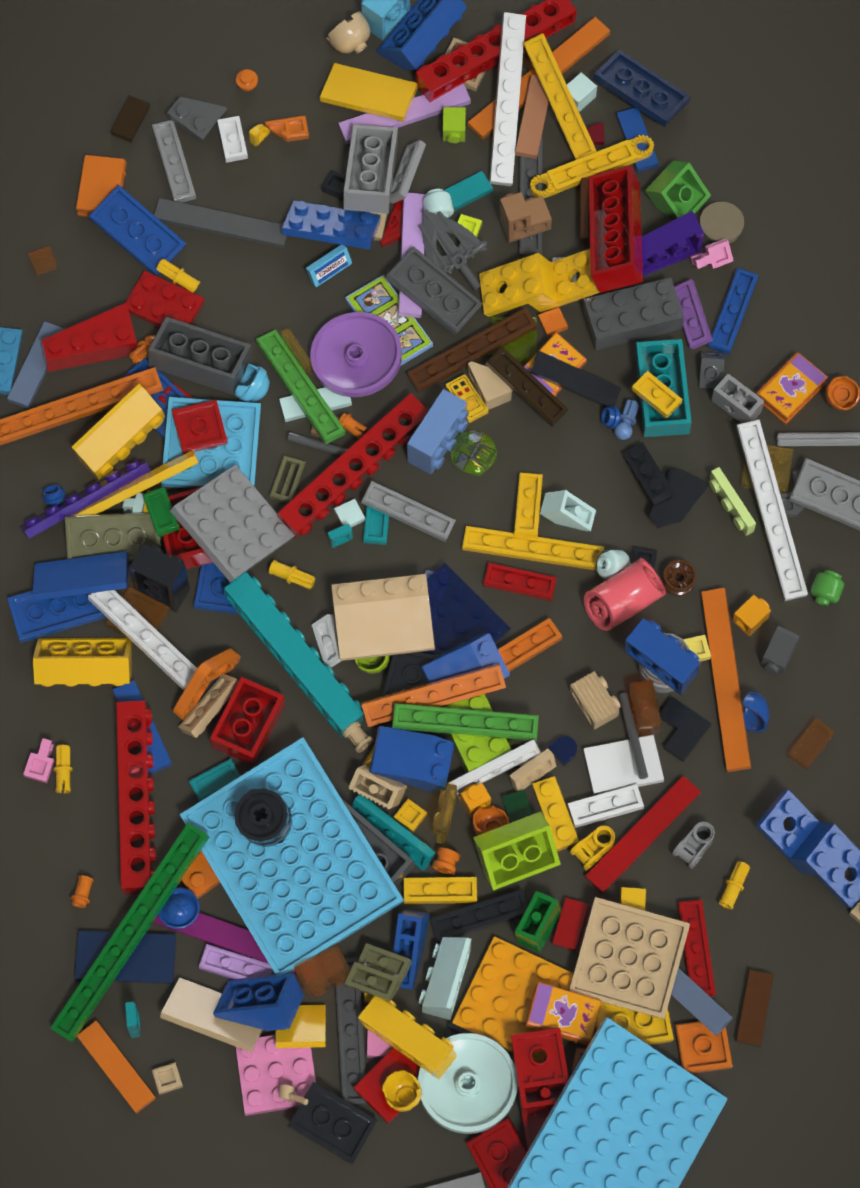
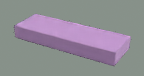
M206 944L199 964V969L233 980L275 974L269 963Z

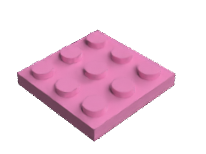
M276 1035L260 1037L252 1053L236 1047L245 1116L298 1108L299 1102H288L278 1097L280 1085L295 1087L294 1094L304 1097L311 1083H316L311 1048H276Z

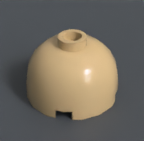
M362 12L354 13L351 15L353 20L342 21L328 34L329 37L326 39L336 51L345 54L355 51L358 54L367 47L365 42L369 39L371 30Z

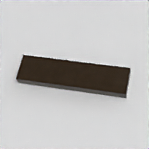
M503 347L486 362V365L551 427L568 412L569 409Z

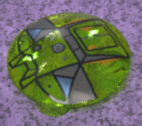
M468 431L456 438L457 441L450 454L452 463L458 469L466 473L482 475L493 465L497 450L495 443L488 435L479 431Z

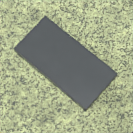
M414 246L385 277L388 282L454 336L457 335L483 304Z

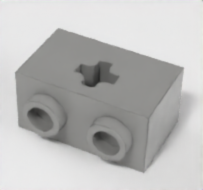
M727 374L715 387L711 400L740 423L754 421L762 412L764 404L762 398L730 374Z

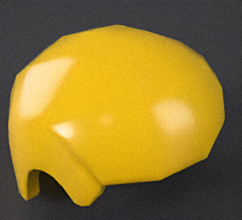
M405 1070L395 1071L387 1076L382 1086L386 1102L396 1111H410L420 1102L422 1096L421 1085L413 1074Z

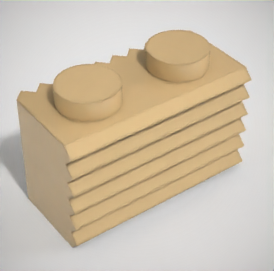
M595 671L570 685V694L575 699V702H577L593 730L619 716V708L621 707L617 698L614 695L610 696L606 690L608 685L603 676L598 677Z
M366 764L356 769L349 785L350 790L353 789L354 792L357 791L358 794H362V797L366 796V799L370 798L371 801L378 802L379 805H383V808L387 807V810L400 804L407 788L406 785L369 772L370 766Z

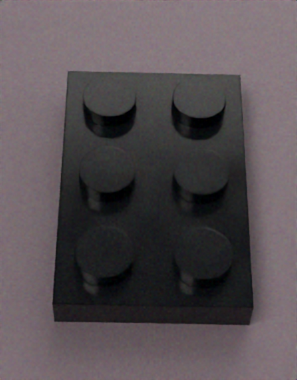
M312 1082L303 1097L308 1099V1104H299L288 1127L346 1162L353 1164L377 1120L315 1082Z

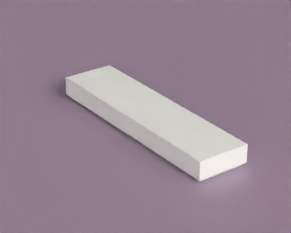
M533 739L449 782L448 785L455 796H458L468 785L484 783L539 755L541 751Z

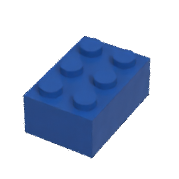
M643 618L625 640L624 652L681 695L699 674L701 664L699 657L689 649L686 651L680 647V642L672 635L666 636L660 631L661 627L652 620L648 622Z

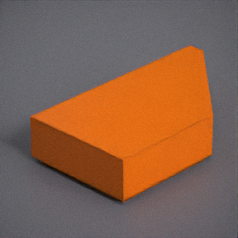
M306 116L265 121V126L272 133L287 142L309 139Z

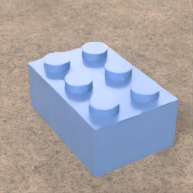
M444 389L442 390L407 443L408 463L432 475L435 469H440L445 459L443 456L447 450L449 452L452 450L457 441L455 439L459 432L463 433L468 425L467 416L469 412L467 411L466 401Z

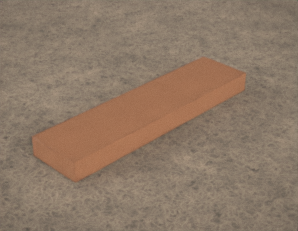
M531 75L515 156L537 159L549 104L545 90L539 77L536 75Z

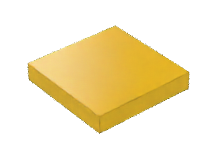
M300 1005L290 1029L276 1030V1048L326 1047V1005Z

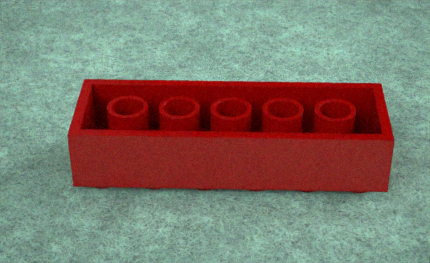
M631 165L589 176L591 277L599 293L643 282L640 182Z

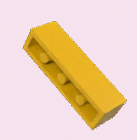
M374 996L358 1016L362 1026L439 1080L457 1057L453 1049L454 1045L444 1037L441 1040L436 1037L434 1030L423 1023L420 1026L415 1022V1017L408 1011L404 1010L401 1012L396 1009L397 1005L392 1000L389 1002Z

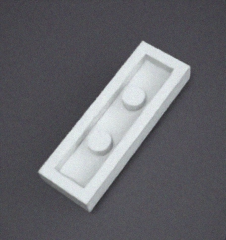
M635 784L568 803V809L574 828L644 809V804L638 786Z

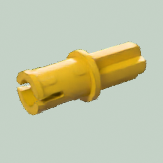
M162 259L157 265L156 269L172 279L174 284L178 283L192 293L198 288L200 281L184 272V268L179 269L166 259Z
M273 560L269 568V574L287 580L288 584L295 583L307 589H311L315 584L316 578L314 576L297 570L296 566L290 567Z
M68 745L56 746V767L53 768V771L56 772V793H61L63 790L62 783L64 784V793L71 792L70 772L73 771V768L70 767V746Z
M738 861L730 879L725 882L727 886L721 900H719V904L724 908L732 910L739 892L744 889L743 883L750 870V866L745 862Z

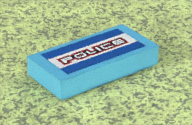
M344 245L338 246L306 268L312 285L318 287L352 264L347 247Z

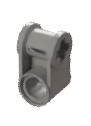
M708 822L696 824L686 838L678 844L672 855L675 857L679 856L689 864L688 867L690 869H693L712 844L715 834L714 827ZM699 831H706L710 837L702 840L697 836V833Z

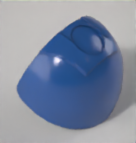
M749 692L743 701V706L746 707L744 711L746 731L760 733L765 731L768 726L769 706L762 695L756 692Z

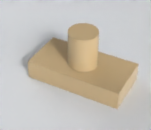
M546 749L535 758L519 764L520 768L509 775L512 787L516 792L524 790L556 767L554 754L549 749Z

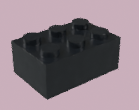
M143 544L129 567L135 593L177 613L190 590L184 561L177 556L172 555L170 557L164 554L157 546L151 545L149 547Z

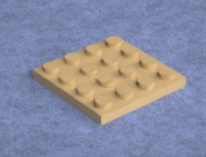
M595 897L569 991L601 1000L603 1003L664 1020L690 923Z

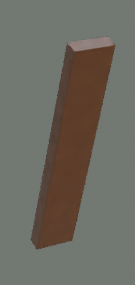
M524 308L406 372L416 391L420 393L468 367L469 362H477L501 347L536 330L537 324L527 308Z

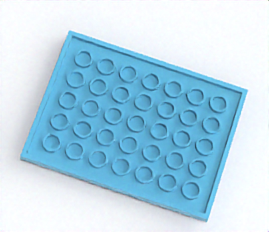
M304 737L180 814L186 825L190 823L210 837L201 851L276 975L293 972L404 902L398 889ZM261 788L272 790L283 798L291 810L293 820L291 830L286 838L275 846L261 847L254 845L240 833L235 824L234 813L236 805L242 796L251 790ZM267 815L262 816L261 819H266Z
M608 1017L604 1018L507 1188H678L728 1098Z

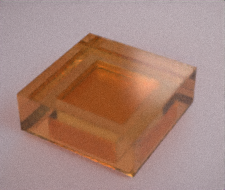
M50 246L28 254L37 276L58 268Z

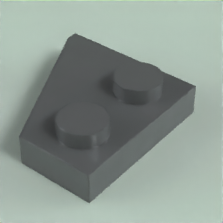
M180 96L169 109L166 116L202 142L228 108Z

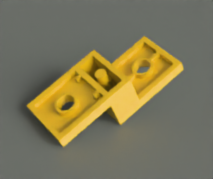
M590 249L553 262L537 253L479 273L484 315L487 317L526 304L531 305L542 313L599 293L591 277ZM580 272L578 280L572 282L574 274ZM507 284L505 292L500 293L502 285Z

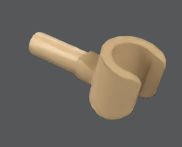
M280 1085L279 1098L285 1099L288 1102L296 1101L304 1105L308 1104V1099L294 1094L295 1087Z

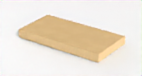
M179 977L161 1012L160 1018L252 1053L263 1030L216 1018L213 1012L222 993Z

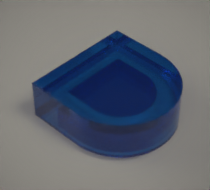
M566 736L558 738L548 747L563 766L574 759L577 754L576 742Z

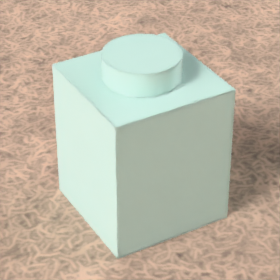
M582 72L567 84L579 112L596 98L597 85Z

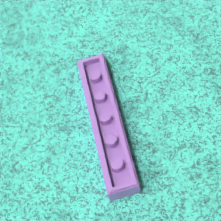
M463 83L430 103L424 95L415 97L404 122L366 113L339 122V128L347 145L351 143L353 124L399 128L443 113V107H463L471 104V99Z
M408 193L407 197L403 199L400 260L413 246L424 254L423 232L419 226L423 225L424 214L422 212L424 211L422 201L426 194ZM399 291L398 316L421 318L422 309Z

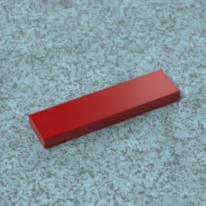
M702 899L678 902L680 921L690 923L684 945L687 976L710 997L715 996L716 992Z

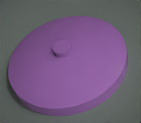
M351 312L335 317L318 331L312 342L310 359L315 376L325 388L341 396L363 397L380 391L394 379L401 366L402 347L397 332L386 320L371 313Z

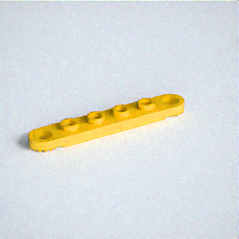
M638 135V137L620 142L549 170L547 173L533 177L530 183V192L534 197L543 196L544 199L580 185L581 178L623 168L646 159L653 153V141L648 136ZM645 143L649 148L643 152V150H638L637 145ZM544 183L547 185V189L539 191L535 188V185Z

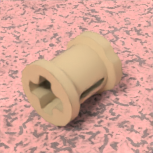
M359 721L351 724L343 732V736L349 738L354 744L357 753L366 750L374 741L371 736L369 737L364 732Z

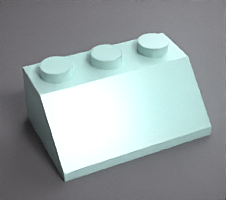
M443 937L441 944L436 943L432 958H436L434 967L429 966L426 981H429L427 990H422L419 1004H422L423 1013L451 1020L471 952L470 938Z

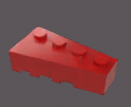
M127 303L42 340V354L47 372L128 357L137 348V341Z

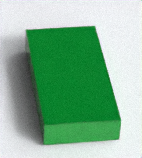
M165 487L143 494L158 537L180 529L176 517L170 512L172 505Z

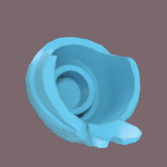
M248 364L243 379L235 390V396L239 397L242 401L251 402L263 398L270 384L267 371L260 366Z

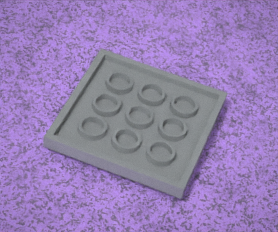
M236 465L195 491L170 510L230 583L295 536L277 517L274 509Z

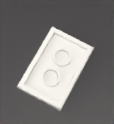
M654 735L639 737L648 773L646 779H639L630 740L583 748L593 796L635 784L641 787L664 782Z

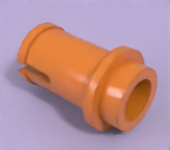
M344 413L339 419L343 428L358 439L368 430V427L352 418L350 413Z
M83 875L78 877L75 893L70 898L73 906L86 908V905L89 904L90 900L88 897L94 881L92 878Z

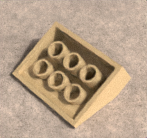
M426 574L332 585L340 661L435 650Z

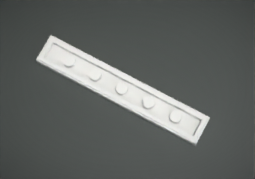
M115 590L88 595V600L177 685L185 690L197 668Z

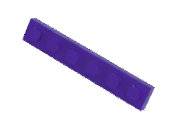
M134 459L128 462L123 470L119 472L115 470L105 476L106 479L100 483L93 482L87 485L84 492L69 495L65 498L66 502L59 506L55 504L44 510L45 513L43 515L28 518L24 521L25 525L20 527L23 534L30 539L65 519V516H71L149 472L150 469L147 463L143 460L138 461V459Z

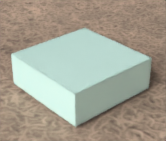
M355 499L334 508V512L342 526L349 523L350 527H353L365 521V517Z

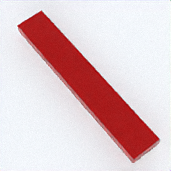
M682 776L590 870L585 879L604 894L701 794V791L687 778Z

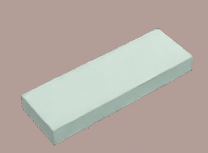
M325 387L317 389L331 411L352 406L350 397L335 394ZM292 396L279 399L285 422L306 417Z

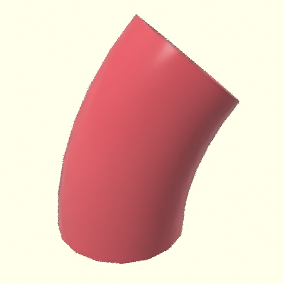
M639 558L619 573L587 591L584 595V606L591 621L601 630L608 631L666 594V590L652 566L643 558Z

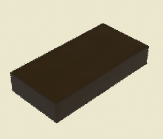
M129 95L111 129V135L132 143L150 108V103Z

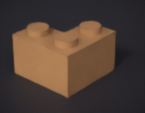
M522 192L508 194L500 199V222L509 243L551 230L552 218L543 196L538 198L531 197L525 200Z

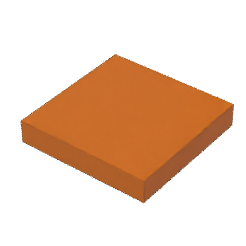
M700 1021L675 1025L683 1069L693 1074L732 1068L726 1027L718 1036H715Z

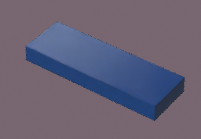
M637 108L617 112L616 117L625 141L638 137V135L648 136L641 114ZM645 143L637 145L638 150H643V152L649 148ZM654 149L650 157L634 163L637 173L659 166Z

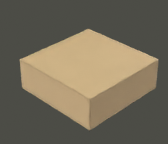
M175 1062L152 1070L159 1095L183 1087Z

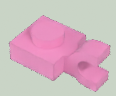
M722 239L705 246L706 253H697L690 256L691 264L696 265L697 269L708 264L712 269L734 261L727 239Z
M43 738L38 754L30 753L23 774L24 777L43 783L48 782L55 762L54 759L49 758L54 748L51 740Z

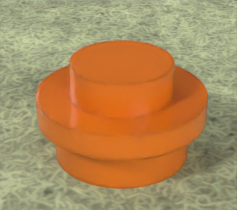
M242 70L236 76V84L243 91H251L258 84V76L252 70Z

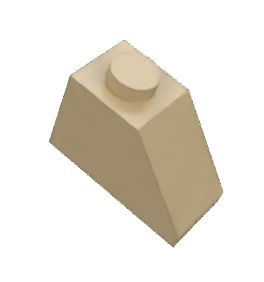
M472 361L468 363L467 373L488 410L511 401L513 390L489 367Z

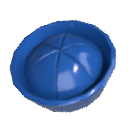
M175 888L158 916L168 927L174 929L185 928L197 919L200 911L199 901L190 890Z

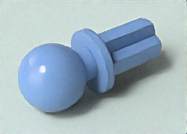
M635 400L626 401L620 416V423L614 429L615 436L620 440H627L632 435L633 429L631 425L636 424L635 416L639 407Z

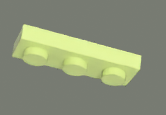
M720 467L711 471L709 485L712 491L718 493L721 497L723 508L727 512H731L737 529L739 531L742 530L746 536L753 533L756 522Z

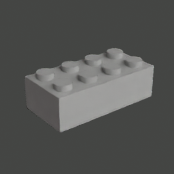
M353 124L344 186V210L389 214L398 148V128Z

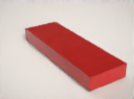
M488 562L483 587L552 601L557 577Z

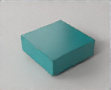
M349 523L328 532V542L331 548H335L353 539L352 528Z

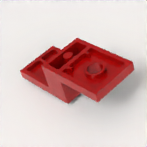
M560 1028L511 1035L518 1080V1098L527 1151L569 1080ZM543 1051L547 1059L543 1063H536L532 1058L534 1052Z

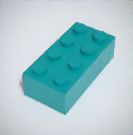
M682 339L636 342L635 362L637 380L648 371L682 398V403L666 419L639 397L643 436L657 437L690 434L692 422Z

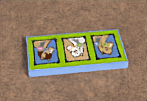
M384 275L345 297V301L353 312L371 313L383 318L392 325L401 342V366L433 347V342L414 317L398 316L399 296L385 279Z

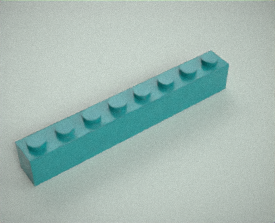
M245 572L224 588V597L337 734L343 737V732L351 724L357 721L363 722L364 713L360 702L352 700L348 695L350 692L345 684L342 682L338 683L330 666L327 664L324 666L319 660L320 655L315 648H309L304 642L305 637L298 629L294 630L289 624L291 621L286 613L283 611L279 612L275 607L274 599L269 594L265 595L260 589L261 584L254 576L250 577Z

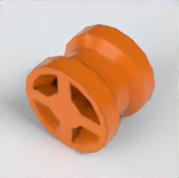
M438 848L436 853L438 857L437 860L433 861L432 868L443 874L454 875L456 871L455 864L460 860L461 855L448 848Z

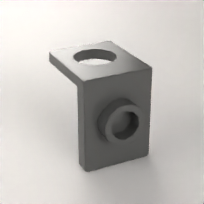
M701 351L699 388L715 389L723 380L724 354L723 352Z

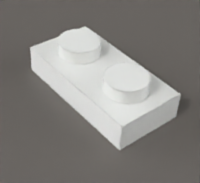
M239 116L217 120L226 163L248 159Z
M327 614L313 623L312 628L324 665L327 664L333 667L341 661L336 621L334 615Z

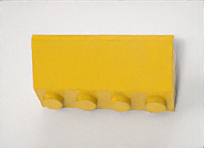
M138 384L72 446V449L80 462L99 480L102 476L105 477L109 474L119 460L122 461L127 458L130 450L136 444L140 445L152 429H157L163 423L165 415L148 392Z
M38 638L33 656L34 684H41L46 687L54 684H65L66 686H76L78 684H89L90 686L112 684L122 686L130 684L132 641L129 638Z

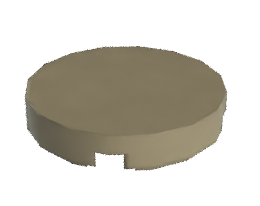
M715 202L703 210L700 216V226L704 232V237L711 240L712 243L727 239L730 244L735 242L742 234L744 217L741 210L735 205L728 202Z

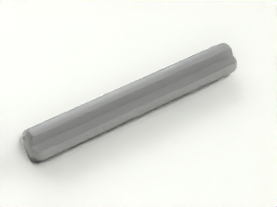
M860 432L778 433L776 440L778 446H860Z

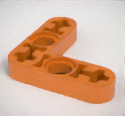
M230 648L203 662L192 676L174 707L173 713L181 720H184L198 704L210 681L231 671L237 665L241 656Z

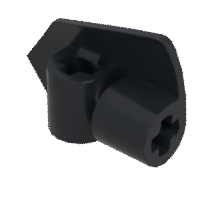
M668 469L665 473V478L673 489L674 494L656 505L653 504L650 513L651 520L658 529L682 522L706 491L709 484L690 474L675 469Z

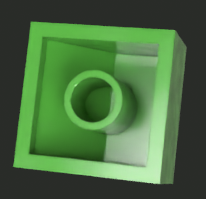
M672 161L645 190L655 207L672 220L691 211L695 214L711 196L691 164L682 161Z

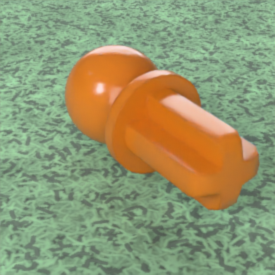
M155 335L147 336L130 353L129 357L133 363L137 364L143 359L148 358V350L156 337Z

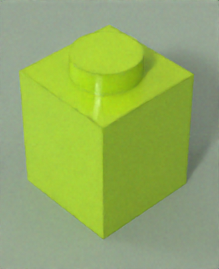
M443 107V141L449 143L465 142L466 107Z

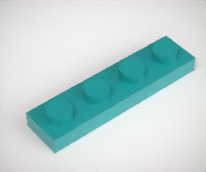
M362 794L355 798L352 808L409 856L417 867L424 871L430 865L435 851L415 837L408 829L397 823L390 815L374 805L371 800L366 799L364 796L362 797Z

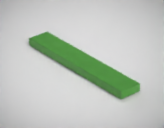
M276 329L257 338V346L324 444L326 445L344 436L345 429Z
M395 703L393 728L520 740L534 739V741H537L539 715Z

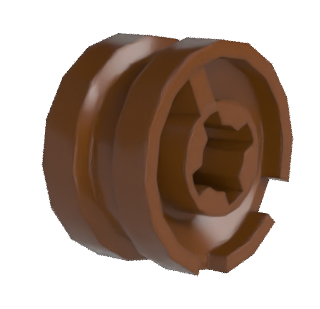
M684 560L670 562L666 566L662 578L665 590L669 594L676 595V597L688 595L695 585L696 571L694 567ZM675 576L680 578L684 577V579L682 581H677L675 579Z

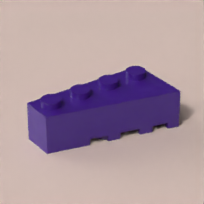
M693 211L642 236L643 276L686 260L691 255L701 253L704 232Z

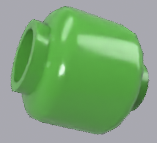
M830 570L818 573L810 590V593L816 598L815 602L823 606H828L829 603H837L845 586L841 580L842 576Z

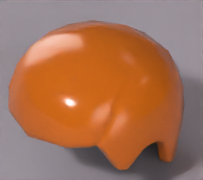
M848 376L835 377L827 385L825 397L832 408L845 411L856 406L860 399V389L857 383Z
M494 805L489 808L479 807L473 814V829L477 836L509 824V817L505 811L496 808Z

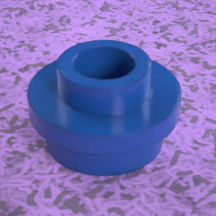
M616 406L605 407L602 411L601 422L609 429H614L620 423L621 413Z
M50 485L43 490L42 499L45 504L55 505L61 503L66 494L59 485Z

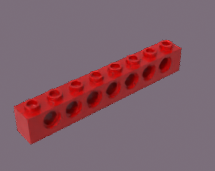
M545 0L538 5H532L526 12L521 14L526 15L524 42L542 33L545 35V38H548L575 23L576 8L569 0ZM502 25L494 26L486 34L476 36L466 45L458 46L453 52L441 55L435 62L423 65L417 70L415 83H418V88L429 103L466 83L468 80L476 78L482 72L485 73L499 65Z
M412 393L277 513V517L295 535V539L300 535L304 537L313 528L312 524L317 519L322 521L330 513L328 509L334 504L336 506L340 505L347 497L345 494L349 490L355 491L363 483L362 479L367 474L371 476L379 469L380 466L378 464L384 459L388 461L396 453L395 449L400 444L404 446L409 442L412 437L411 434L417 430L429 411ZM407 419L410 425L403 426L399 423V420ZM391 434L394 440L386 441L383 435ZM370 448L375 449L378 454L370 456L366 453V450ZM356 463L361 467V470L353 471L349 465ZM339 478L342 479L345 484L342 486H336L333 483V480ZM322 493L328 499L326 501H319L316 495ZM301 509H308L311 515L305 517L299 511Z
M145 701L116 702L121 890L123 894H138L139 891L142 892L156 871H152V862L156 861V848L151 845V838L156 836L155 824H151V815H155L154 800H150V792L154 791V778L150 777L149 768L154 767L153 754L148 752V745H153L152 731H148V722H152V709L147 707ZM139 723L141 728L138 731L132 732L129 730L132 724ZM140 746L142 748L140 753L136 755L130 754V750L133 747ZM134 769L142 770L141 776L137 778L131 777L130 773ZM140 792L143 794L139 801L131 800L134 793ZM135 816L144 817L140 824L131 823ZM136 839L144 840V844L140 848L132 847ZM136 863H144L145 867L139 872L133 870V866Z

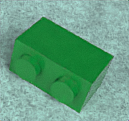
M538 891L535 892L515 931L518 944L539 953L541 952L561 913L557 899Z

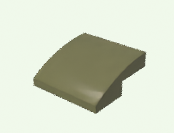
M366 943L358 962H354L345 985L390 1002L400 988L412 961L409 958Z

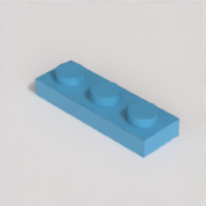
M0 327V394L9 395L14 384L23 338V331L20 329Z

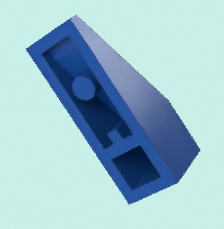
M405 909L398 914L393 953L409 958L412 961L400 988L414 989L427 936L429 913Z

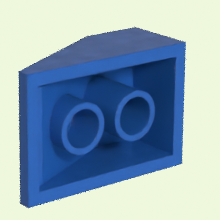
M490 633L478 634L421 666L428 683L498 663L500 664L504 679L510 676Z
M379 726L369 772L431 793L446 788L454 742L433 735Z
M293 973L228 980L213 1015L216 1018L266 1031L290 1029L304 994Z

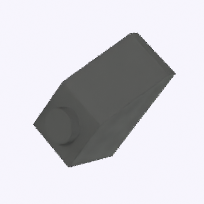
M780 626L776 628L761 663L766 671L772 674L778 673L783 675L795 652L799 635Z

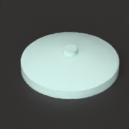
M463 1033L447 1037L446 1039L454 1045L453 1049L457 1057L439 1080L420 1067L418 1081L422 1088L420 1099L428 1115L445 1129L463 1134L486 1131L500 1123L510 1112L515 1102L518 1088L515 1065L506 1050L488 1037L473 1033Z

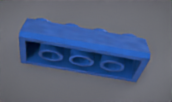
M418 0L376 52L403 70L419 69L423 66L427 56L436 50L440 40L449 34V29L453 24L462 18V13L467 9V6L462 0Z

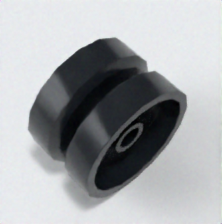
M264 788L251 790L243 795L237 803L234 813L235 824L240 833L248 841L261 847L275 846L282 842L289 834L293 822L291 810L283 798L274 791ZM267 815L266 819H261L262 816Z

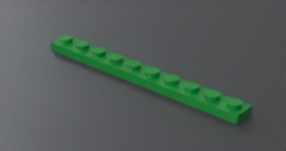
M187 823L50 1029L73 1043L210 838L206 833Z

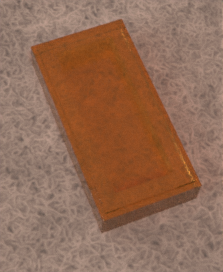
M816 718L788 753V757L807 770L834 736L835 731Z

